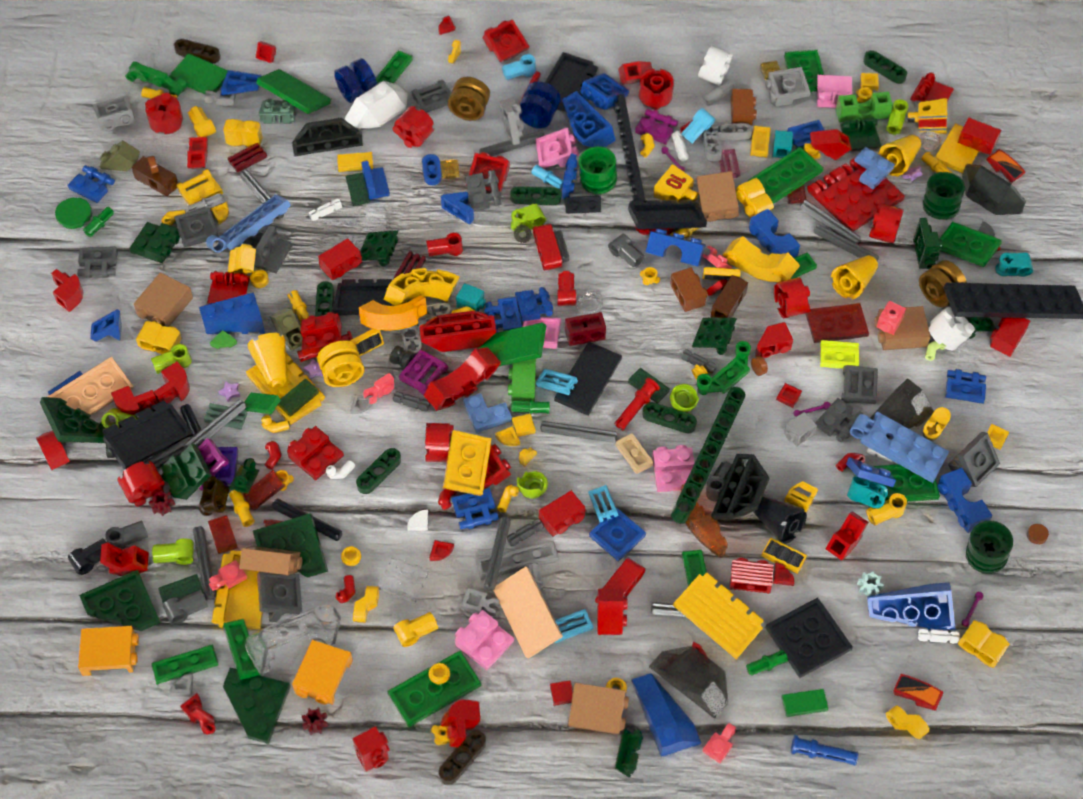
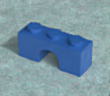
M769 209L751 217L750 233L756 236L761 246L766 248L770 254L789 253L793 258L798 256L800 244L790 233L784 236L773 234L777 232L779 220Z
M656 229V231L650 232L646 253L664 257L668 247L676 245L682 252L680 262L697 267L701 264L706 245L701 243V239L691 237V240L685 239L684 235L674 233L673 235L666 234L667 230Z
M959 468L941 475L938 490L948 501L950 510L954 511L958 517L960 526L964 527L967 533H970L980 522L990 521L993 515L983 500L970 502L963 497L964 494L969 492L972 482L963 468Z

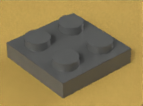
M209 207L174 217L184 248L204 243L210 235L219 237Z

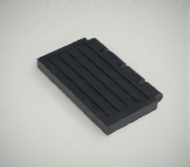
M563 52L535 97V102L566 113L562 99L576 91L582 96L580 90L583 81L593 78L598 71V67L592 61Z
M692 199L679 200V202L677 200H662V203L660 200H646L645 203L643 200L630 201L628 205V211L637 229L705 228L707 226V220L698 203L693 202Z
M342 279V283H338L333 312L339 315H360L359 307L372 300L382 305L395 306L383 300L392 279H377L376 283H374V279H359L358 283H356V279Z
M163 400L151 406L152 410L147 408L136 413L135 418L130 416L118 422V426L114 424L103 429V434L105 435L103 441L124 470L192 436L190 429L172 404L167 405Z

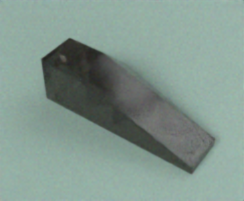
M908 378L877 409L879 413L908 429L922 425L934 413L923 389ZM876 412L870 417L871 420L875 418Z

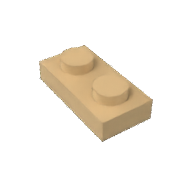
M633 433L616 441V447L636 474L653 466L652 459Z

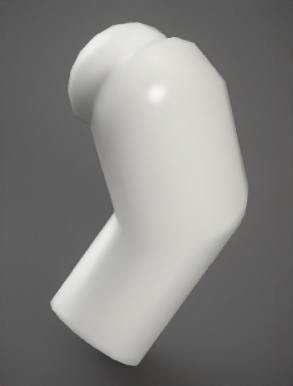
M348 460L341 468L330 465L326 468L327 477L330 479H344L355 468V464Z

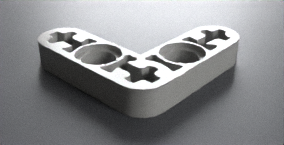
M746 123L713 124L707 131L702 133L707 160L717 162L722 159L720 140H746L751 138L752 126Z
M447 303L427 305L428 318L420 317L418 318V324L400 329L405 351H411L416 355L420 349L422 350L417 326L425 324L437 315L451 314L450 305ZM408 331L415 332V335L412 337H408L405 335V333ZM411 343H414L415 351H412Z

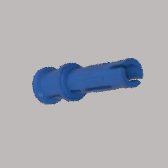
M794 735L792 740L791 754L800 753L808 755L812 759L822 757L854 766L857 764L858 752L823 745L815 739L811 741L801 739L798 735Z

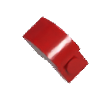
M55 269L51 275L58 288L53 291L56 302L70 312L83 299L82 286L75 273L70 277L67 273H62Z
M175 362L161 371L166 384L154 391L157 403L163 400L166 403H170L176 397L183 401L190 391V384L185 370L178 362Z
M129 386L111 392L117 409L134 416L136 413L147 408L152 410L151 406L157 404L153 390L135 397Z
M53 430L36 437L51 470L70 462Z
M851 511L842 527L833 534L825 549L842 561L856 547L869 522Z
M110 543L102 545L100 563L109 567V573L124 576L135 570H138L139 574L148 571L149 552L135 545L123 550Z
M466 699L456 701L443 715L441 726L448 727L447 737L449 738L450 747L458 748L466 739V729L473 730L481 721L479 701Z

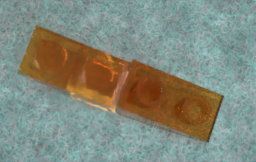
M697 502L685 524L703 546L720 558L725 557L728 544L725 537H722L719 532L720 526L718 521L714 520L711 514L705 515L703 506H699Z

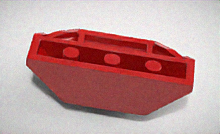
M478 311L437 315L419 326L421 342L440 352L479 348L496 333L494 316H488Z

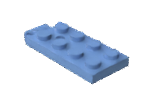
M275 194L219 237L210 235L206 240V245L217 253L222 252L226 248H229L231 251L235 247H240L247 238L258 234L259 229L263 226L270 225L275 217L285 214L291 204L287 199ZM218 240V245L213 247V243Z
M878 411L874 415L875 418L873 420L864 414L858 415L850 429L853 437L861 439L863 445L933 483L949 453L948 450Z

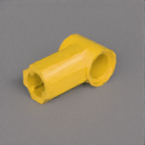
M197 106L190 108V111L187 113L194 125L197 136L207 137L215 134V126L212 120L207 118L202 108Z
M899 493L891 495L881 508L871 507L866 510L868 520L876 526L891 518H900L904 514L907 499Z
M429 612L411 621L409 619L402 620L393 629L401 645L409 647L415 644L420 637L437 630L438 625L433 614Z

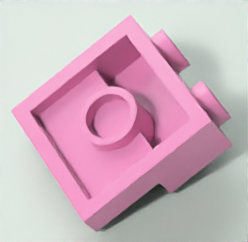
M568 128L535 139L539 165L544 169L559 164L560 168L565 167L567 159L570 158L572 153L579 157L578 149L576 146L574 147V144L577 143L574 133L571 134Z
M679 445L675 449L661 446L653 450L652 461L657 492L679 491L683 489L694 466L692 448H687L686 445Z
M482 610L479 614L475 612L470 617V624L466 628L461 627L455 634V645L485 670H488L514 642V637L498 626V621Z

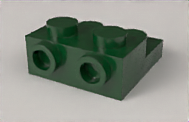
M920 218L913 243L919 269H930L938 261L939 250H942V240L939 239L938 232H932V227L928 224L927 218Z
M147 222L130 246V252L163 264L165 259L170 256L174 245L178 244L180 240L178 228L164 223L158 226Z
M190 444L179 456L173 455L161 467L163 471L161 477L169 484L171 496L187 500L212 475L198 446L195 444Z

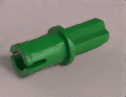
M106 207L83 228L84 233L88 237H92L101 227H105L104 223L114 214V211L110 207Z
M532 399L530 401H512L511 410L512 412H525L531 415L532 413L549 414L550 402L532 401Z
M780 650L768 656L763 655L761 659L747 664L746 669L749 675H755L765 670L771 671L773 667L787 663L788 658L784 650Z

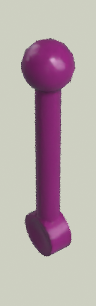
M662 147L661 152L663 154H666L671 159V161L680 170L684 172V166H680V164L668 152L667 147Z
M824 402L821 406L801 411L795 410L793 414L797 417L803 412L809 413L820 409L827 410L831 403Z
M976 592L975 601L966 618L962 620V626H969V620L978 602L983 599L984 595L982 592Z

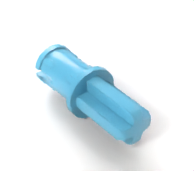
M539 165L533 167L532 175L543 180V183H549L558 189L563 187L564 181L555 176L552 171H547Z

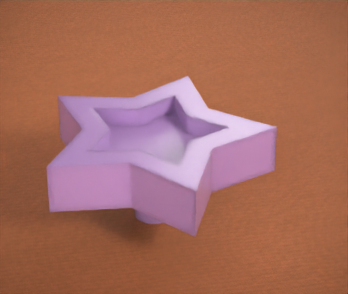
M921 166L909 167L907 172L902 175L903 179L913 181L917 177L922 176Z
M313 359L310 365L303 367L304 371L310 374V380L315 376H323L319 364Z
M225 382L224 388L218 391V394L225 396L227 402L233 397H240L237 391L239 383L229 384Z

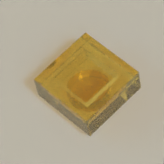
M777 61L760 64L764 80L768 79L769 72L780 71Z
M458 159L440 161L442 179L460 177Z

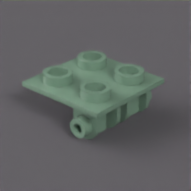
M266 99L262 102L258 113L260 115V122L264 124H272L274 122L276 124V115H278L279 124H281V121H283V124H291L295 122V115H293L295 106L285 100L275 101V99Z

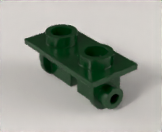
M253 458L246 459L244 465H240L229 489L249 493L260 471L255 469L256 463Z
M624 728L614 769L627 777H630L637 770L639 754L636 751L640 750L644 738L641 731L634 730V733H631Z

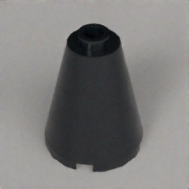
M763 495L758 509L753 511L772 534L784 544L790 543L796 538L794 536L797 530L801 532L807 518V513L804 512L805 510L802 507Z

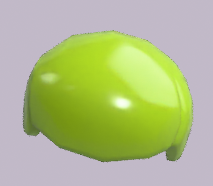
M688 384L676 385L670 393L671 405L674 409L682 412L693 410L699 401L696 390Z
M525 472L521 478H517V486L524 497L536 499L546 492L548 480L541 472Z

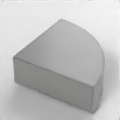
M355 394L350 409L351 414L367 411L373 405L369 403V398L371 397L367 396L364 398L362 395Z
M193 674L182 676L181 679L171 686L169 695L192 696Z

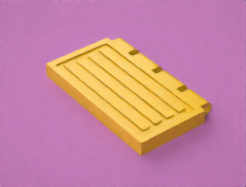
M287 353V381L282 387L273 388L268 386L257 365L246 371L248 378L262 394L279 396L281 401L275 409L288 421L289 425L294 424L320 407L321 401L325 399L324 394L315 387V384L307 375H304L301 368L293 362V359Z
M231 550L230 554H223L220 568L235 560L240 565L241 551ZM243 569L247 575L246 580L231 588H228L225 584L217 589L214 603L217 607L213 609L211 622L223 628V623L244 619L247 629L261 630L263 612H260L257 579L259 571Z
M708 572L704 576L699 574L673 603V606L731 656L737 659L763 629L761 624L764 620L754 611L750 615L746 614L750 608L739 598L732 602L730 599L734 594L722 584L716 588L715 585L718 581Z

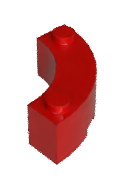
M488 347L474 349L469 358L455 371L441 379L431 381L423 396L436 411L451 407L456 404L455 401L462 396L466 398L478 390L476 386L484 378L488 380L501 362Z

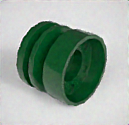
M938 172L929 177L922 203L924 211L932 218L939 220L954 218L959 213L965 191L963 180L950 172Z
M984 521L977 524L970 533L966 547V559L969 565L974 570L986 574L1002 570L1008 562L1013 548L1011 531L997 521Z

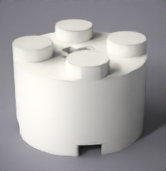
M710 46L698 77L721 86L724 79L723 76L727 74L730 67L729 64L733 54Z
M951 307L944 308L929 322L931 326L928 328L933 339L939 345L941 343L945 344V349L951 351L959 347L975 330L974 326L965 317H955Z

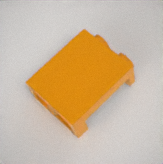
M132 626L81 629L78 668L82 676H91L92 670L126 668L129 673L134 672V665H137L138 661L137 653L135 652V646L139 644L138 633L134 632Z
M312 640L292 683L296 695L302 698H313L316 702L327 705V703L333 705L335 702L334 695L346 668H350L353 662L351 652Z

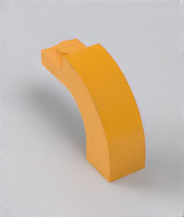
M420 295L407 303L397 306H386L372 300L359 307L360 322L369 328L386 331L412 327L418 324V318L427 314L426 297Z

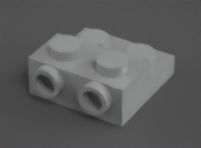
M802 67L769 72L766 88L771 90L770 101L775 102L776 106L793 104V99L810 97V89Z
M127 96L93 104L101 131H109L121 125L128 126L135 122Z
M513 98L500 101L505 133L513 145L520 144L519 137L523 136L522 129H524L523 121L519 118V113H521L520 104L516 103Z

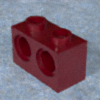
M602 312L565 318V334L569 346L606 339V324Z

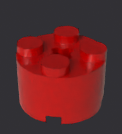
M655 69L645 71L641 75L639 86V99L642 103L653 110H658L660 107L668 105L673 98V76L663 69H660V71H655Z
M165 92L146 101V115L150 128L155 133L164 132V134H172L181 128L182 121L184 120L179 101L171 96L170 93Z
M415 106L408 107L395 121L392 128L394 133L404 141L408 148L421 146L434 132L432 118L424 110L421 109L419 111L415 109Z
M879 203L869 237L894 244L904 209Z
M800 277L780 281L774 285L775 303L779 302L780 308H777L783 319L806 314L811 311L808 302L810 290L808 286H804Z
M426 423V462H447L454 425H450V423Z
M143 461L133 464L123 471L124 476L122 478L118 477L117 479L127 500L135 504L136 507L144 505L146 499L152 497V494H156L160 490L164 492L165 482L152 461H148L149 464H144Z

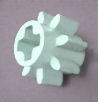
M874 571L868 574L863 572L862 579H858L857 585L861 586L859 593L863 592L867 596L879 594V590H882L884 584L880 583L882 576L874 574Z

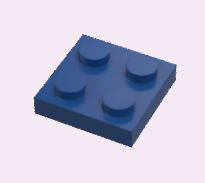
M616 508L619 516L615 517L612 515L609 520L605 518L603 522L599 523L589 533V537L619 562L646 536V532Z

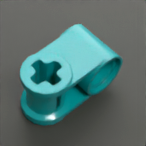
M1025 252L1003 253L999 258L1000 262L995 267L996 273L1004 277H1026L1033 273L1030 255Z
M854 476L847 496L855 502H860L877 509L884 505L885 499L888 496V489L883 484Z

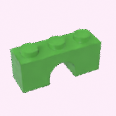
M889 92L872 93L871 98L864 103H858L855 94L838 96L835 110L839 122L856 119L860 121L861 118L865 120L874 117V119H888L893 103Z

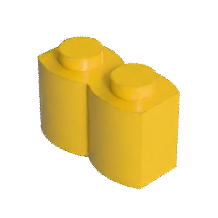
M237 119L225 121L223 131L228 145L250 147L258 143L261 146L263 136L259 122H242Z
M757 178L742 183L735 189L736 197L744 205L745 213L750 219L767 209L770 211L774 209L772 200L765 193L762 183Z
M242 244L241 247H235L234 250H231L228 273H245L247 275V273L254 272L256 249L252 248V245Z
M145 321L136 338L138 347L159 354L171 351L182 340L180 331L177 328L161 326L156 321Z
M974 620L961 637L958 645L968 653L976 656L984 664L994 668L1010 643L1003 635L992 632L985 623Z

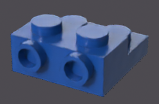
M603 73L583 81L580 93L585 99L594 102L596 107L607 110L614 107V102H617V94H624L627 97L630 90Z

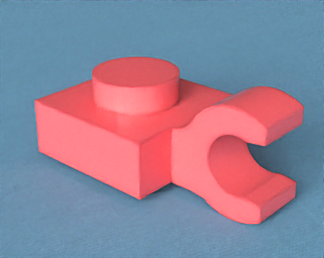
M707 247L710 249V254H703L702 257L704 259H707L717 268H732L727 263V258L720 254L717 256V250L714 247Z
M388 373L375 381L373 387L364 390L363 397L366 398L371 395L373 397L369 398V403H376L378 398L392 392L394 389V377Z
M235 560L218 569L219 575L209 578L211 582L209 586L213 591L225 584L228 588H231L246 580L247 575L243 569H239L240 565Z
M728 723L721 736L715 732L702 752L721 764L733 746L729 740L734 735L736 727Z

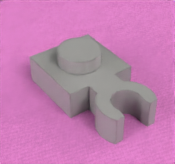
M218 90V93L213 91L205 92V103L216 102V105L234 106L235 94L221 95V90Z
M467 588L461 609L472 613L477 612L478 614L485 610L490 616H496V610L490 607L492 605L499 607L500 601L495 598L487 600L486 593Z

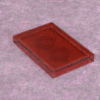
M860 303L814 308L809 313H806L813 343H820L821 340L837 341L869 336Z

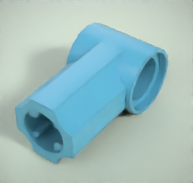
M525 54L519 61L503 65L502 71L505 79L509 80L521 75L525 77L533 76L536 72L535 57L531 54Z
M701 108L681 135L693 144L704 131H707L713 125L716 119L704 108Z

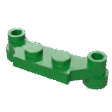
M136 61L132 62L129 66V71L125 75L126 79L134 82L135 79H140L157 87L166 88L170 94L177 95L178 97L188 86V83L180 77L173 80L167 73L142 65Z
M746 341L738 342L735 349L736 358L712 378L708 374L699 375L696 383L698 393L700 395L714 392L725 394L750 372L748 356L750 355L751 345Z

